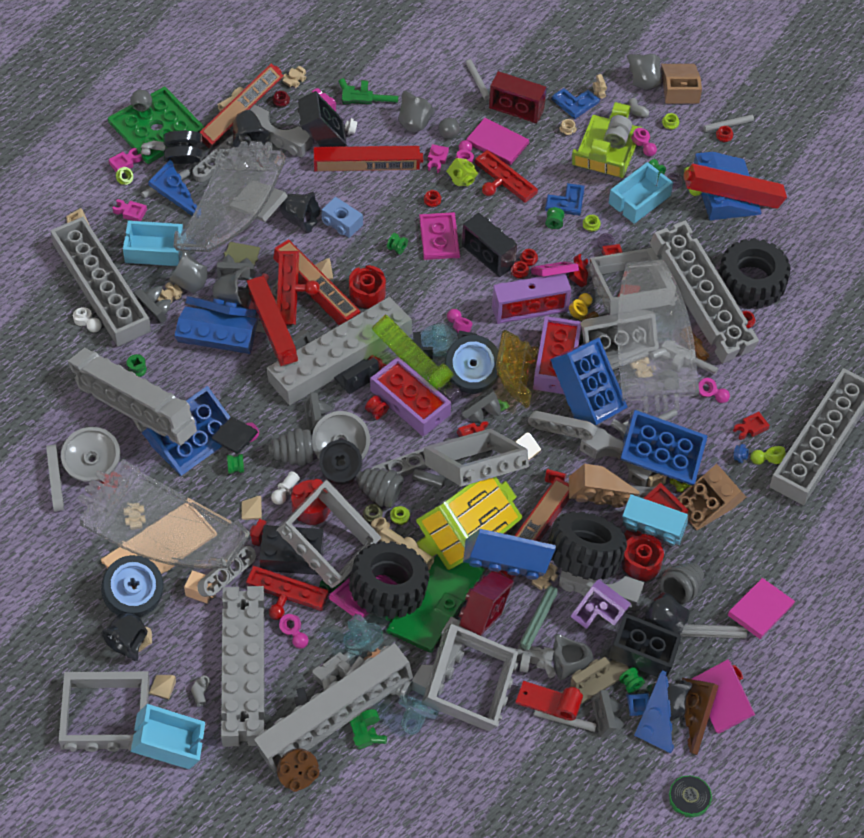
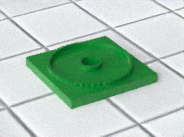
M165 86L150 94L152 105L148 110L138 111L130 105L107 118L108 123L132 148L137 149V154H141L142 159L147 164L164 156V151L151 149L150 155H144L141 153L143 143L150 141L163 142V135L171 131L186 130L200 132L204 128L196 117ZM154 124L163 126L160 130L151 129V126Z

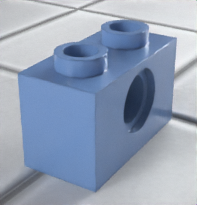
M334 197L322 209V221L325 225L335 228L339 234L350 238L363 226V214L337 197Z

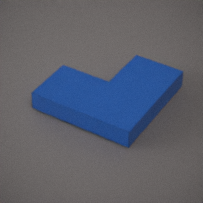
M563 88L551 96V100L574 119L600 103V99L589 90H586L578 97H574Z
M567 183L565 197L548 194L545 211L552 207L562 209L565 214L580 216L585 185Z

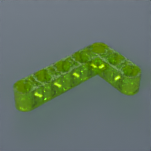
M385 314L371 327L376 335L400 359L438 391L454 376L453 372L444 363L437 366L388 315Z

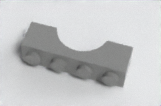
M257 105L250 109L259 118L261 125L269 131V136L265 141H269L276 147L283 148L289 151L290 154L301 158L313 145L310 135L306 130H302L301 127L298 126L290 130L275 128L270 123L269 111Z
M596 426L597 432L592 440H581L580 451L595 460L604 456H612L618 459L621 457L623 441L611 436L602 428ZM623 461L629 471L628 480L637 486L647 487L648 477L656 474V472Z
M562 571L559 586L565 591H575L585 597L596 580H586L579 576H572L569 572ZM625 576L616 583L606 584L631 603L626 611H636L644 582Z
M450 617L449 621L447 622V624L441 632V639L444 630L450 624H454L458 627H461L459 626L460 621L453 617ZM455 640L437 694L439 696L445 687L443 683L446 678L450 679L454 673L455 668L453 667L455 663H460L464 656L463 650L466 645ZM433 665L420 666L412 679L411 690L424 696Z

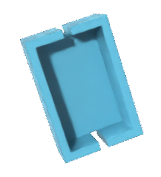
M647 162L610 190L609 204L617 211H623V215L635 224L671 196L673 182L662 173L658 178L659 171Z
M128 221L123 246L125 263L177 266L181 259L179 251L182 250L184 242L183 224Z
M632 494L622 516L623 526H626L627 530L631 532H637L638 530L663 539L664 543L671 546L675 544L680 545L688 523V514Z
M146 704L137 713L134 729L137 732L133 735L131 752L190 769L200 761L202 749L200 741L203 740L205 722Z

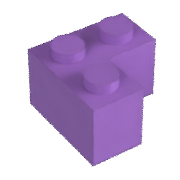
M598 579L570 617L586 629L598 614L615 626L631 603Z

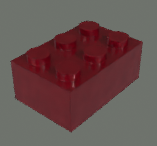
M498 71L490 85L489 108L537 124L545 108L547 87Z
M491 571L487 576L484 575L481 582H477L473 589L470 588L465 599L468 602L459 614L461 618L459 626L482 636L502 615L514 581L494 571Z

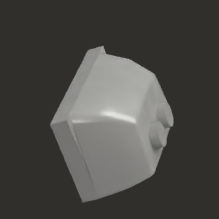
M638 310L585 319L581 322L583 343L599 337L608 360L643 346L648 349V352L658 350L655 314L652 312Z

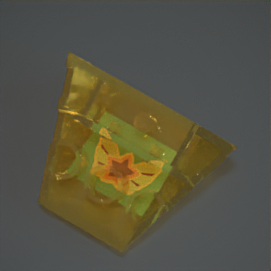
M503 330L496 361L497 373L507 392L525 408H529L532 392L527 388L530 364L537 362L539 347H532L528 341L523 342L518 336Z

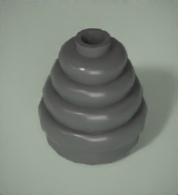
M295 428L294 431L289 430L286 432V435L281 434L279 438H273L272 444H268L269 456H273L275 461L281 460L283 463L289 462L290 465L297 464L298 466H304L306 463L310 464L313 462L312 440L309 429Z
M366 468L363 472L359 471L356 477L358 488L363 490V493L369 496V499L375 502L376 505L391 508L395 504L404 478L398 475L395 470L391 469L388 471L385 468L380 470L378 468L372 470Z
M693 562L671 566L662 576L660 588L662 592L672 595L679 604L689 603L697 597L701 589L704 572L698 564Z

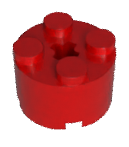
M366 265V268L360 269L358 267L351 272L349 276V296L354 304L369 309L385 299L386 278L381 269Z
M306 480L293 487L291 495L292 513L323 483L322 480ZM317 497L300 514L297 520L307 525H317L327 519L331 510Z
M641 534V536L629 538L622 559V569L630 577L637 580L649 581L657 576L661 570L664 558L661 542L649 534Z

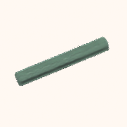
M547 587L520 641L521 648L525 650L530 649L557 595L558 589L556 587Z

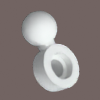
M81 307L73 312V319L76 325H87V329L93 333L101 329V321L98 318L92 317L90 309Z

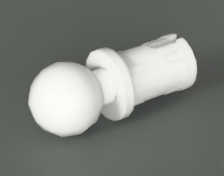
M290 471L285 480L278 484V489L271 495L273 503L281 505L286 501V494L290 495L292 488L300 480L298 474Z

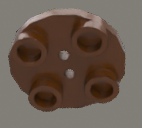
M303 748L288 751L281 757L277 765L279 781L286 788L294 792L308 787L318 778L320 773L317 759L310 751Z

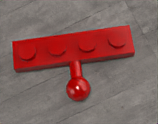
M489 150L475 158V164L495 179L492 183L487 182L482 186L484 195H494L496 188L501 184L525 203L538 194V189Z
M279 251L277 306L286 325H296L297 292H307L309 295H315L320 290L318 282L314 280L308 281L306 284H298V251Z
M253 566L246 581V586H264L265 593L279 597L277 603L272 605L268 611L270 618L273 620H280L284 616L285 610L283 607L286 600L322 611L329 595L328 590Z

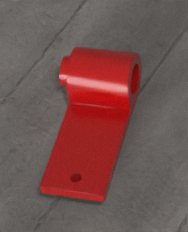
M523 680L515 704L573 721L577 717L583 694L576 687L566 688L561 693Z

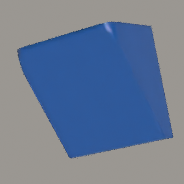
M626 694L629 715H643L649 701V694Z

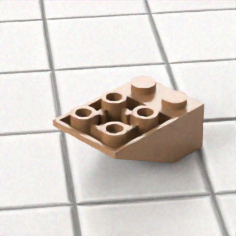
M661 64L665 104L700 103L702 85L696 65Z
M583 464L569 476V498L576 499L577 502L590 501L596 505L609 504L612 507L621 508L628 503L631 494L639 495L637 489L603 466Z
M715 464L695 482L694 486L691 485L677 499L688 509V521L696 530H699L734 509L746 496L720 466Z

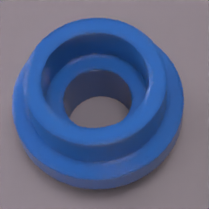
M745 444L736 445L734 450V460L739 463H743L748 458L749 450Z

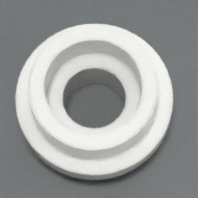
M350 118L349 121L346 120L344 126L345 131H347L346 135L355 134L357 121H354L353 118Z

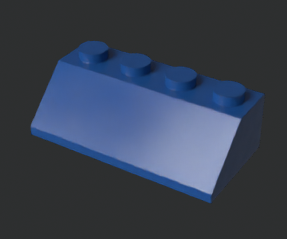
M185 306L178 318L175 338L180 343L251 354L258 318L229 315Z
M478 529L466 538L463 562L470 563L469 565L472 567L484 566L488 567L491 571L502 570L507 571L509 575L517 576L521 574L525 575L528 579L536 580L546 574L556 545Z

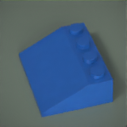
M717 152L695 154L694 164L750 176L744 159ZM702 192L709 221L762 214L758 204Z
M599 337L550 359L574 419L588 421L597 425L628 408Z
M208 386L186 400L190 405L191 416L195 419L197 432L181 446L171 441L169 436L166 435L164 437L150 428L142 432L152 448L180 476L222 447V445L213 441L212 437L220 429V426H223L231 417Z
M634 410L624 435L620 460L694 486L708 436Z

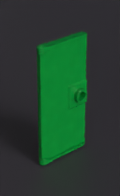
M437 554L434 558V563L428 570L430 574L422 605L415 612L407 613L405 617L399 618L395 616L387 627L386 632L432 653L441 639V632L450 617H456L466 601L465 598L469 589L474 588L485 572V569L482 567H472L469 565L470 563L462 562L448 570Z

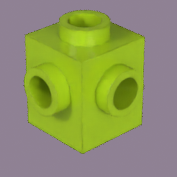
M456 158L446 170L452 178V182L457 186H470L479 174L471 162L461 158Z

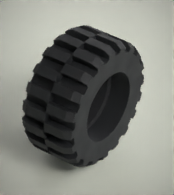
M751 238L750 240H740V243L737 241L725 250L721 258L718 274L734 300L737 301V305L742 306L744 304L747 305L746 308H752V306L763 308V305H766V307L772 305L773 301L776 303L784 295L791 267L787 256L784 255L780 248L777 249L775 244L772 242L769 244L767 240L762 239L760 241L757 238ZM745 267L759 268L769 277L753 279L744 275L740 269Z
M571 511L562 514L553 523L547 544L556 545L551 561L557 567H561L562 571L569 572L572 576H579L586 580H604L612 577L619 570L627 548L624 533L613 522L607 521L602 516L598 517L595 516L596 514H587L582 511L579 513Z
M381 541L376 545L373 543L368 545L367 548H363L356 555L349 580V589L353 599L357 601V604L362 609L365 608L366 612L377 614V617L381 618L387 616L388 619H394L395 616L399 618L405 617L407 613L415 612L422 605L429 582V568L420 554L417 555L413 548H407L405 544L401 543L399 545L393 541H390V543ZM390 575L398 578L403 583L391 585L378 580L375 576Z

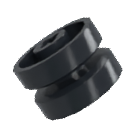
M184 130L171 131L163 135V144L168 147L164 150L165 162L171 160L173 164H193L203 160V151L198 148L202 145L201 133Z
M347 440L329 442L322 449L319 456V465L323 476L328 481L337 485L353 482L359 471L362 470L363 460L360 451L353 443ZM339 460H344L345 465L338 466L337 462Z

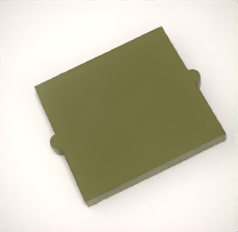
M229 242L224 255L227 256L229 254L235 263H240L243 259L248 258L255 267L261 248Z

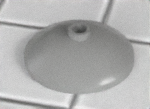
M336 411L325 415L319 420L312 434V446L318 459L322 449L329 442L340 438L353 443L359 449L362 460L364 459L370 446V434L361 418L347 411ZM339 460L337 462L338 466L345 465L344 460Z
M99 427L82 428L72 433L64 442L61 451L62 464L66 472L79 481H100L108 477L116 469L120 460V447L116 438L107 430ZM91 458H96L93 462L89 461Z

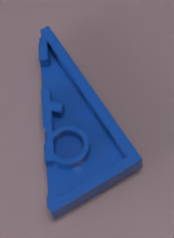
M169 160L149 180L148 185L188 214L199 219L201 217L199 208L193 203L189 190L185 183L182 182L180 174H177L173 167V162Z
M191 296L186 298V304L229 315L255 317L256 314L254 309L237 306V303L226 301L224 303V300L213 298V301Z
M662 670L634 736L672 753L674 744H672L671 708L667 691L669 686L666 672Z

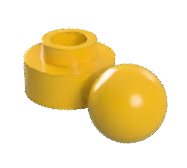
M583 293L569 305V311L573 317L581 319L587 315V307L593 301L591 295Z

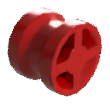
M378 395L370 398L365 405V410L368 413L371 412L376 420L384 416L389 409V405L382 402Z

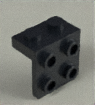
M374 357L368 361L363 359L336 375L334 379L350 395L370 383V378L379 372V363Z

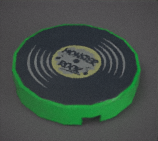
M691 775L682 776L671 785L669 801L674 811L678 814L681 813L689 818L699 817L708 810L711 804V790L707 783L699 777Z

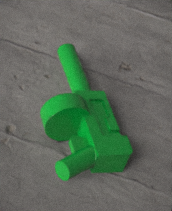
M344 78L338 81L343 91V104H372V101L398 103V96L373 94V91H368L367 80H361V90H355V86L347 85Z
M375 709L366 710L350 721L355 735L353 739L358 749L369 747L373 743L387 744V736L377 735L374 727L368 731L367 726L376 724L380 720Z

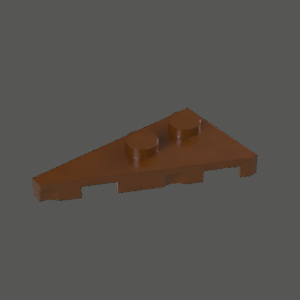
M682 677V680L692 684L691 689L686 695L685 722L686 726L689 727L690 738H687L689 752L698 755L718 685Z

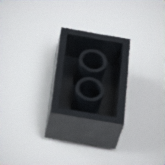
M317 91L298 99L300 127L302 130H306L312 140H315L320 147L347 146L343 119Z
M479 212L463 223L462 247L499 278L508 272L516 262L517 243L515 240L509 238L499 227L493 225L487 217H484Z
M263 526L259 558L260 568L271 572L319 575L282 538L281 534L277 531L279 526ZM295 527L322 556L324 529Z
M624 613L617 627L607 658L632 668L635 667L637 670L658 678L663 670L666 672L667 677L672 669L682 635Z

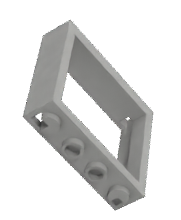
M653 248L590 258V267L587 268L588 275L592 277L593 285L598 290L599 298L602 297L603 306L608 309L610 315L675 304V288ZM648 267L659 290L613 297L602 274Z
M492 429L424 447L425 465L459 486H465L529 467L528 449ZM489 450L500 453L463 465L455 461Z
M328 480L320 484L277 529L282 538L295 549L297 554L306 560L309 566L331 588L342 582L352 571L354 559L363 548H367L368 545L373 543L376 544L381 539V536ZM317 497L363 544L339 572L292 525Z
M450 624L444 630L421 704L486 731H491L498 727L499 721L502 720L500 713L508 700L506 692L513 683V678H511L512 672L518 666L516 660L518 651ZM454 640L504 661L487 718L437 697Z
M64 672L59 730L60 748L70 749L71 752L77 749H85L89 752H95L98 749H107L111 752L119 751V749L131 751L133 735H67L71 688H141V710L146 704H149V672Z

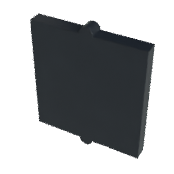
M231 417L223 426H220L212 440L239 454L246 445L250 444V441L258 431Z

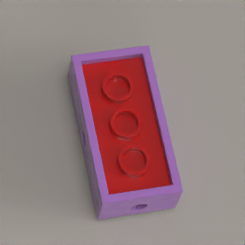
M566 273L543 277L538 276L531 279L493 285L492 309L497 324L568 312L571 287Z
M545 316L533 390L564 394L550 359L578 347L581 321Z
M399 357L395 358L370 378V391L378 395L381 401L387 403L389 408L423 437L451 415V401Z

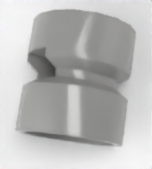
M621 115L613 116L605 133L604 141L611 142L610 147L623 148L630 134L632 122Z

